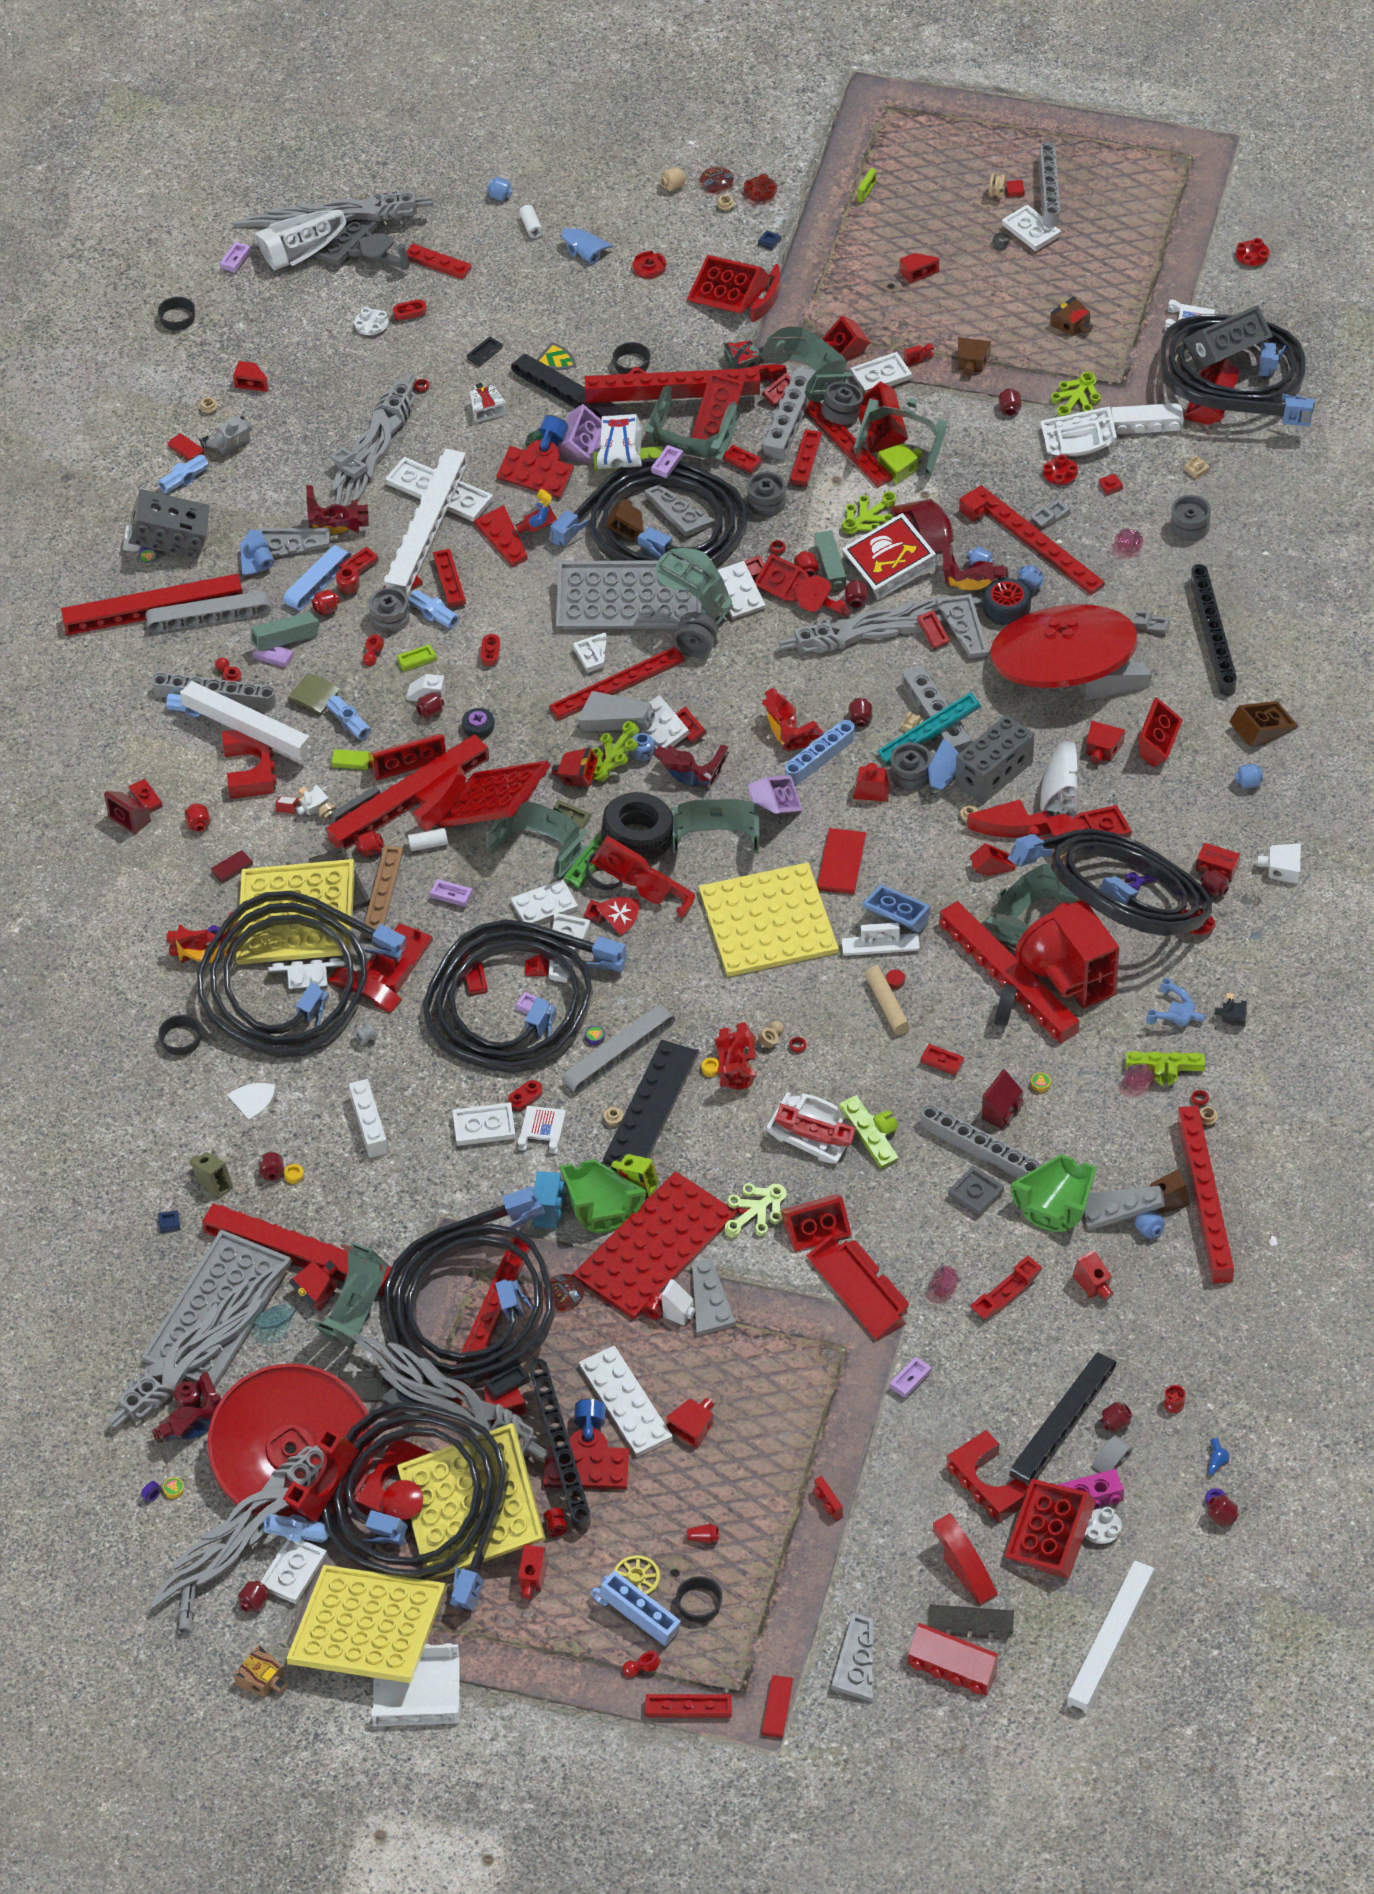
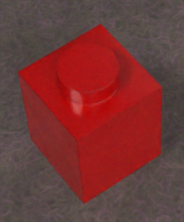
M971 490L959 498V511L975 522L987 514V501Z

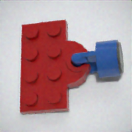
M554 415L545 416L539 428V432L544 436L543 439L534 441L526 450L509 446L496 475L497 479L537 492L543 489L551 496L561 499L575 469L573 465L560 461V452L556 447L558 442L563 441L569 428L567 422Z
M591 1398L579 1400L575 1403L574 1423L582 1427V1429L573 1433L569 1441L583 1488L627 1489L629 1448L608 1447L606 1437L597 1430L605 1424L606 1406L602 1401ZM546 1446L550 1456L545 1461L544 1487L562 1488L551 1447ZM563 1460V1461H561L560 1463H561V1464H567V1463H569L570 1461H569V1460ZM569 1478L566 1480V1482L568 1483L575 1481V1479Z

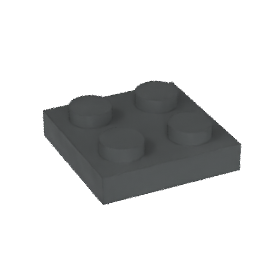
M972 1166L948 1190V1196L980 1216L1004 1192V1186L975 1166Z

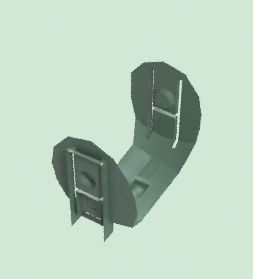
M789 326L781 328L774 334L769 335L763 346L762 358L766 364L780 363L788 360L802 361L816 371L807 382L805 395L809 401L819 402L824 400L825 391L816 390H826L827 386L831 383L845 382L847 376H854L850 372H845L847 362L841 354L819 336L802 327ZM772 337H803V338H805V340L802 339V338H788V339H787V338H772Z
M669 385L664 387L645 428V431L651 432L648 442L656 443L659 437L665 446L669 445L683 450L681 462L685 461L684 454L701 458L713 457L721 460L729 447L734 429L740 418L735 401L730 403L726 409L719 433L706 440L684 437L662 429L669 414L672 401V388Z
M910 398L908 406L916 408L917 400ZM870 399L854 446L857 458L862 452L872 422L889 414L906 417L928 425L936 436L933 447L928 455L925 479L928 474L931 476L945 436L947 421L938 419L937 425H935L932 420L915 414L913 410L906 408L901 410L886 406L879 407L877 400Z
M679 548L672 549L660 557L655 569L658 580L663 585L676 590H687L693 594L702 604V613L710 616L713 620L720 615L716 620L717 625L726 613L730 615L728 611L733 607L732 599L728 594L722 576L704 552L695 549ZM672 553L675 554L676 556L682 558L683 560L689 562L690 564L694 565L695 567H697V568L701 569L702 571L706 572V573L709 575V577H707L706 574H704V573H702L701 571L695 569L694 567H691V568L689 569L690 565H688L687 563L681 561L680 559L676 558L675 556H673V555H671V554H672Z
M739 799L692 800L678 804V807H673V854H678V843L689 831L710 829L744 831L751 836V841L754 843V853L759 854V807H754V802Z
M524 802L517 809V813L513 817L495 820L494 824L487 830L486 847L488 852L492 854L502 846L511 833L522 829L542 833L564 843L553 868V877L557 881L565 876L574 862L587 848L581 845V840L589 832L583 828L579 830V826L571 817L563 814L562 809L556 807L551 809L534 802Z
M1042 864L1020 877L1007 891L1004 888L997 895L999 900L997 904V918L990 916L985 922L994 924L996 933L993 936L997 940L1006 942L1008 946L1016 949L1020 937L1030 927L1024 921L1017 919V917L1034 901L1053 896L1062 903L1069 902L1072 904L1081 899L1076 897L1058 881L1051 869V864Z
M354 1242L351 1243V1246L340 1245L348 1252V1275L330 1316L323 1323L309 1320L329 1340H331L332 1336H335L349 1348H351L353 1342L357 1343L349 1335L359 1334L383 1281L386 1268L389 1267V1264L372 1249Z

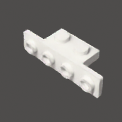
M899 923L861 925V937L842 939L844 956L920 950L918 934H900Z
M341 958L330 959V962L322 963V960H312L311 964H303V962L298 961L292 962L290 966H284V963L272 964V967H268V972H288L289 989L307 988L311 982L320 987L328 986L326 969L346 967V963L341 961Z

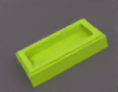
M870 168L858 187L857 202L863 203L876 183V169Z
M430 644L396 656L403 672L437 661V656Z
M334 749L331 766L335 768L368 770V753L370 752Z

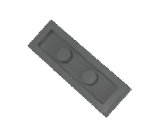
M374 786L355 799H351L342 807L335 809L330 813L332 823L373 799L376 795L380 794V789Z

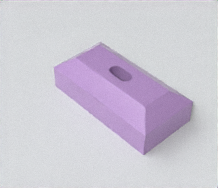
M235 242L219 263L220 268L235 273L251 252V247Z
M667 445L651 467V473L668 478L683 457V450Z
M279 646L259 652L255 649L253 652V658L284 668L288 666L294 656L292 650Z
M437 879L430 892V898L466 907L473 891L472 888Z
M915 1357L890 1382V1388L906 1398L932 1372V1367Z

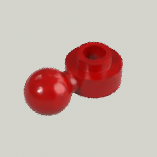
M373 634L366 640L365 647L368 652L362 658L366 666L375 665L377 662L375 653L381 651L384 646V640L379 635Z
M224 657L216 660L215 667L218 671L223 672L224 680L241 682L242 675L239 668L229 667L230 663Z
M647 1651L639 1657L637 1662L632 1660L625 1662L622 1671L625 1676L633 1678L638 1675L641 1669L645 1672L655 1671L659 1667L661 1659L656 1651Z

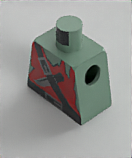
M750 340L724 343V357L730 369H743L759 365L763 347L755 349Z

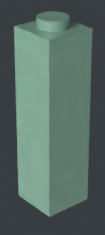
M832 530L814 533L815 549L824 578L831 584V591L845 589L846 575Z
M309 611L251 627V643L259 652L318 636L319 621Z

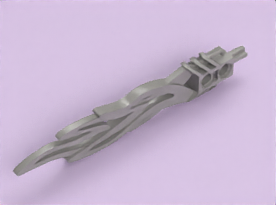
M415 191L376 194L375 197L364 200L338 199L322 204L300 203L298 204L299 207L273 209L267 211L268 215H256L233 222L234 228L269 226L296 216L329 210H341L344 213L346 222L351 220L383 221L399 219L404 216L417 215L418 207L433 206V197L416 198Z
M413 373L407 374L403 382L396 381L394 386L379 399L372 412L373 417L370 428L359 437L351 449L355 458L365 463L368 471L364 473L362 486L360 488L361 476L353 479L339 468L332 487L333 495L337 494L335 504H341L343 487L350 478L343 506L349 504L350 495L355 484L356 488L352 502L355 499L359 501L367 487L368 481L370 483L373 481L376 465L388 453L392 435L405 424L408 412L411 413L412 411L411 405L416 398V394L413 393V384L417 377L413 376ZM382 429L381 437L377 444V442L375 441L379 435L380 430Z
M936 598L914 604V601H910L893 609L867 611L852 619L835 620V618H831L827 622L822 620L818 624L817 622H812L808 627L794 629V638L780 640L778 645L779 650L796 647L799 655L809 652L824 653L845 648L862 639L888 638L898 634L923 632L917 621V617L931 610L938 614L936 616L942 626L948 623L935 603ZM973 598L975 607L983 605V598Z
M287 1262L279 1263L258 1276L239 1301L238 1299L249 1285L248 1281H244L235 1287L219 1305L217 1303L213 1304L200 1324L183 1333L175 1341L166 1357L150 1366H146L145 1373L142 1375V1372H140L137 1381L133 1378L130 1381V1387L119 1396L118 1403L120 1409L107 1420L110 1426L116 1429L128 1417L135 1422L139 1418L144 1417L149 1411L159 1408L163 1402L167 1401L174 1394L175 1388L182 1382L190 1370L210 1360L221 1350V1346L240 1335L262 1310L264 1304L261 1298L264 1292L288 1267ZM263 1282L248 1307L239 1312L249 1301L255 1289ZM227 1306L226 1310L224 1311V1313H223V1315H222V1319H221L222 1324L216 1326V1324H217V1322H218V1320H219V1318H220V1316H221L223 1310H224L225 1307ZM190 1349L191 1352L179 1362L181 1357ZM162 1378V1385L155 1379Z
M349 1335L381 1363L385 1370H380V1373L405 1395L415 1400L432 1404L430 1406L464 1415L486 1427L488 1431L513 1423L516 1427L519 1441L521 1437L524 1440V1444L521 1447L523 1456L532 1455L543 1463L549 1458L550 1452L536 1444L538 1437L533 1435V1429L523 1423L518 1415L513 1414L508 1409H504L500 1404L495 1405L482 1401L468 1385L459 1380L445 1377L427 1358L420 1359L405 1347L396 1343H388L408 1364L406 1365L383 1343L364 1335ZM367 1342L381 1349L398 1368L411 1375L415 1380L398 1373L384 1356ZM409 1357L419 1366V1368L422 1370V1372L425 1374L428 1380L435 1386L425 1384L423 1374L409 1359ZM452 1386H454L455 1388L459 1389L462 1393H464V1395L461 1394L460 1392H458V1391H457L456 1389H454ZM445 1396L460 1398L471 1408L474 1414ZM496 1419L492 1427L490 1420ZM470 1428L476 1436L481 1435L478 1431Z
M316 1445L313 1448L307 1446L296 1456L289 1457L286 1460L288 1463L281 1464L278 1467L279 1470L271 1473L272 1476L262 1491L242 1500L223 1524L202 1534L201 1541L192 1546L177 1560L174 1570L199 1556L202 1557L189 1567L172 1575L155 1595L151 1609L156 1608L186 1585L198 1581L197 1586L200 1587L226 1571L240 1557L248 1543L252 1546L264 1535V1526L260 1532H258V1529L264 1524L265 1517L268 1514L276 1515L291 1507L283 1500L284 1495L289 1489L284 1488L285 1478L290 1483L295 1481L304 1487H308L321 1470L324 1459L323 1452ZM313 1458H318L321 1461V1463L319 1465H313L311 1464L310 1460ZM303 1472L306 1476L303 1479H298L295 1477V1473ZM274 1501V1502H272L270 1505H268L267 1507H265V1508L246 1526V1524L248 1523V1521H249V1519H250V1517H251V1512H253L255 1509H257L258 1507H260V1506L263 1505V1504H266V1503H268V1502ZM252 1505L247 1511L238 1516L245 1508ZM232 1534L226 1544H214L197 1553L190 1555L191 1553L200 1549L201 1547L206 1546L215 1541L221 1540ZM220 1551L205 1570L182 1580L165 1592L168 1586L175 1580L198 1569Z

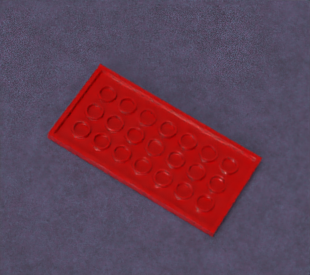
M675 1171L642 1204L640 1210L637 1213L634 1212L572 1274V1277L635 1320L643 1312L642 1307L645 1302L649 1301L648 1297L651 1292L658 1291L662 1293L671 1279L675 1280L724 1230L725 1224L737 1217V1211Z

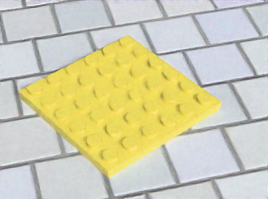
M354 859L242 869L240 904L265 892L294 891L314 897L352 917ZM286 900V901H270V902H265V903H263V904H261V905H259V906H256V907H254V908H252V909H250V910H247V911L239 918V921H240L246 914H248V913H250V912H252V911H254V910H257V909H259V908H261V907H263V906H265V905H268V904H276V903H293V902H295V901ZM288 912V913H272V914L266 915V916H264V917H262V918H260V919H257V920H255V921L249 923V924L238 934V937H239L249 926H251V925H253V924H255V923H257V922H260V921H262V920H264V919H266V918H269V917H271V916H278V915H295V914H298V913ZM340 922L352 932V927ZM299 924L274 925L252 935L237 951L236 961L240 965L342 956V953L337 944L319 930ZM327 925L342 938L351 955V942L333 927Z
M809 862L699 886V893L727 977L839 953V948Z
M513 1423L489 1431L504 1451L509 1481L505 1504L483 1562L524 1548V1544L532 1545L546 1540L517 1430ZM481 1434L475 1438L491 1458L496 1480L494 1504L500 1470L494 1448L485 1436ZM465 1440L460 1443L477 1463L483 1487L481 1511L487 1483L483 1460L471 1442ZM452 1445L397 1465L401 1480H409L416 1483L423 1493L422 1511L411 1518L420 1555L437 1550L458 1532L470 1512L474 1486L469 1464L458 1449ZM481 1536L468 1556L449 1571L428 1577L426 1580L433 1581L455 1573L456 1566L460 1569L459 1571L469 1568ZM466 1539L442 1559L423 1564V1568L442 1563L460 1549Z
M323 1565L288 1653L287 1664L412 1683L446 1591V1583Z

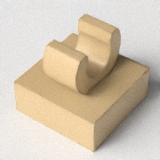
M1195 455L1190 459V462L1185 464L1184 470L1197 480L1209 472L1210 466Z
M909 712L900 724V729L908 732L925 721V719Z

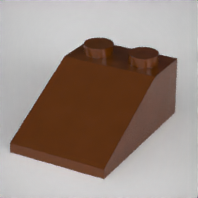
M1278 701L1239 705L1229 720L1234 730L1239 733L1250 747L1264 745L1298 727L1297 723Z

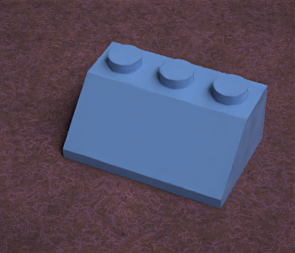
M881 884L862 903V906L867 911L893 923H899V925L917 933H920L928 924L930 905Z

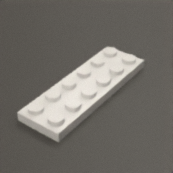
M404 457L385 478V484L421 499L422 495H425L428 482L433 478L434 469ZM460 481L447 511L474 522L494 500L493 495Z
M615 1345L578 1362L580 1370L599 1400L605 1404L606 1411L636 1458L673 1441L672 1434Z

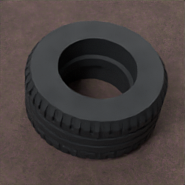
M632 792L620 795L605 807L601 837L604 841L608 835L641 855L646 861L656 859L667 851L672 842V811L661 799L651 794ZM642 824L650 829L638 831L630 829L625 825Z

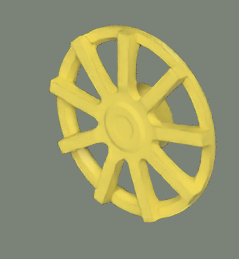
M635 1555L624 1558L614 1569L620 1575L626 1577L633 1585H637L642 1592L641 1584L650 1587L644 1591L646 1595L656 1590L660 1582L658 1566L654 1561L645 1556ZM636 1559V1567L631 1568L627 1561ZM640 1559L649 1562L643 1569L639 1567ZM623 1564L627 1568L628 1573L618 1571L619 1567ZM652 1566L656 1570V1573L645 1574ZM656 1578L654 1584H651L645 1579Z

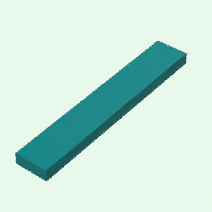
M970 692L880 748L877 752L884 763L889 766L892 751L897 746L910 742L922 745L980 709L981 705L973 693Z

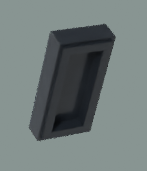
M489 336L467 354V360L480 367L503 348V344Z
M518 1364L484 1383L496 1401L531 1382V1379L521 1364Z

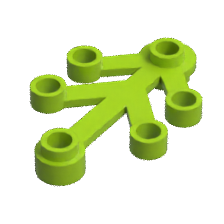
M1092 372L1082 373L1077 380L1059 383L1060 393H1052L1051 402L1058 404L1061 402V399L1071 398L1066 405H1060L1057 408V417L1071 415V410L1078 400H1080L1083 406L1082 412L1093 410V406L1089 404L1084 393L1086 389L1090 393V402L1094 405L1100 403L1101 396L1094 387L1096 377ZM1079 386L1077 389L1069 390L1070 387Z
M891 491L883 493L882 501L868 511L869 497L861 495L859 497L860 516L854 519L856 506L848 504L846 506L847 519L841 524L842 532L845 534H855L857 531L871 532L880 524H862L863 522H883L885 524L894 518L891 514H875L885 507L890 508L896 504V494Z
M627 721L623 724V733L613 747V738L609 733L601 736L600 741L604 744L606 758L602 762L603 752L598 747L593 749L598 758L593 775L594 780L599 782L605 781L610 775L609 771L626 764L628 757L625 753L635 750L638 746V743L632 738L639 732V727L634 722Z

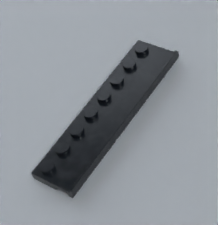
M661 1039L603 1157V1163L612 1165L614 1161L621 1162L627 1154L649 1159L699 1055V1049L695 1050Z

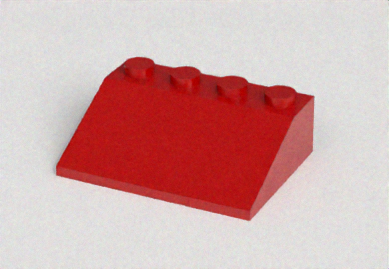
M707 255L686 300L742 314L764 292L771 276L759 266Z
M1031 1479L1004 1557L1045 1573L1070 1579L1096 1500L1086 1491Z

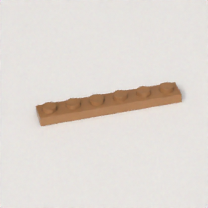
M384 846L364 923L374 929H377L379 924L385 926L403 856V847ZM362 933V938L372 939L371 937Z

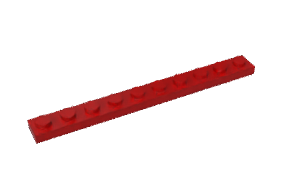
M980 485L973 490L987 501V514L1091 596L1105 587V581L984 486Z
M511 1238L510 1242L528 1255L530 1248L517 1239ZM506 1250L461 1353L482 1350L488 1347L503 1313L495 1283L503 1280H511L512 1282L517 1280L524 1265V1261L509 1250ZM453 1387V1388L456 1389L458 1392H460L461 1394L464 1395V1393H462L459 1389ZM445 1396L459 1405H462L464 1402L460 1398Z

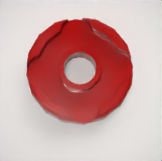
M645 251L635 256L632 268L639 277L647 279L657 278L665 272L666 260L658 252L656 254L653 251Z

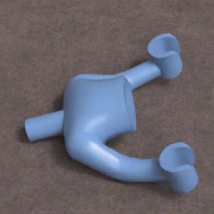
M1164 978L1160 985L1161 992L1169 993L1172 991L1179 995L1183 1003L1173 1001L1168 1012H1157L1155 1009L1149 1010L1146 1016V1023L1152 1025L1156 1023L1157 1019H1166L1184 1027L1187 1026L1190 1019L1204 1022L1205 1014L1194 1012L1195 1003L1183 988L1172 984L1170 978Z

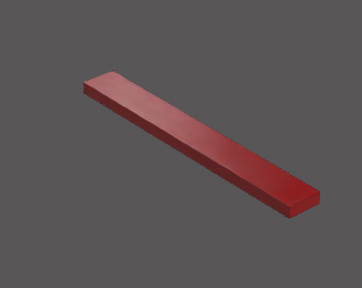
M820 401L809 402L805 413L877 487L892 481V475L865 447H863L860 456L857 458V454L854 452L857 439L843 425L833 423L822 415V403Z
M674 646L550 704L549 709L557 720L560 721L581 711L592 691L615 695L685 662V657Z

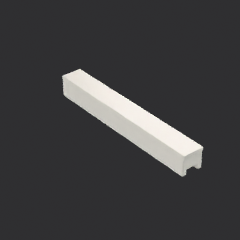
M193 681L180 691L182 705L302 761L303 757L311 750V746L307 744L310 736Z
M1134 1560L1067 1696L1068 1707L1075 1706L1082 1709L1083 1713H1088L1153 1581V1567Z

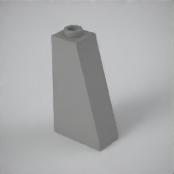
M1144 661L1126 662L1116 671L1100 679L1081 684L1080 688L1085 700L1088 701L1149 687L1152 673Z
M592 691L577 721L582 731L623 730L622 726L627 721L634 722L639 729H648L651 722L654 721L655 712L651 703Z

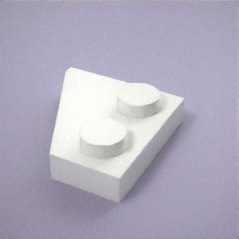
M606 633L573 643V648L587 673L604 667Z

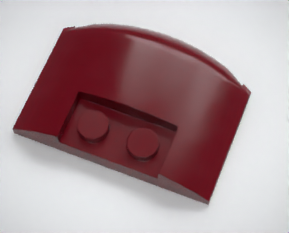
M926 499L890 507L893 517H897L902 513L936 554L943 553L942 546L945 544L951 545L953 541L951 521L944 509L934 500Z

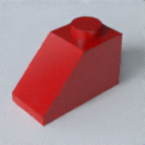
M913 253L900 258L899 271L910 284L938 273L939 258Z
M238 361L233 374L235 388L268 392L267 376L257 364Z
M987 843L970 855L972 868L977 873H982L986 876L1010 872L1016 869L1014 863L1008 859L1009 853Z

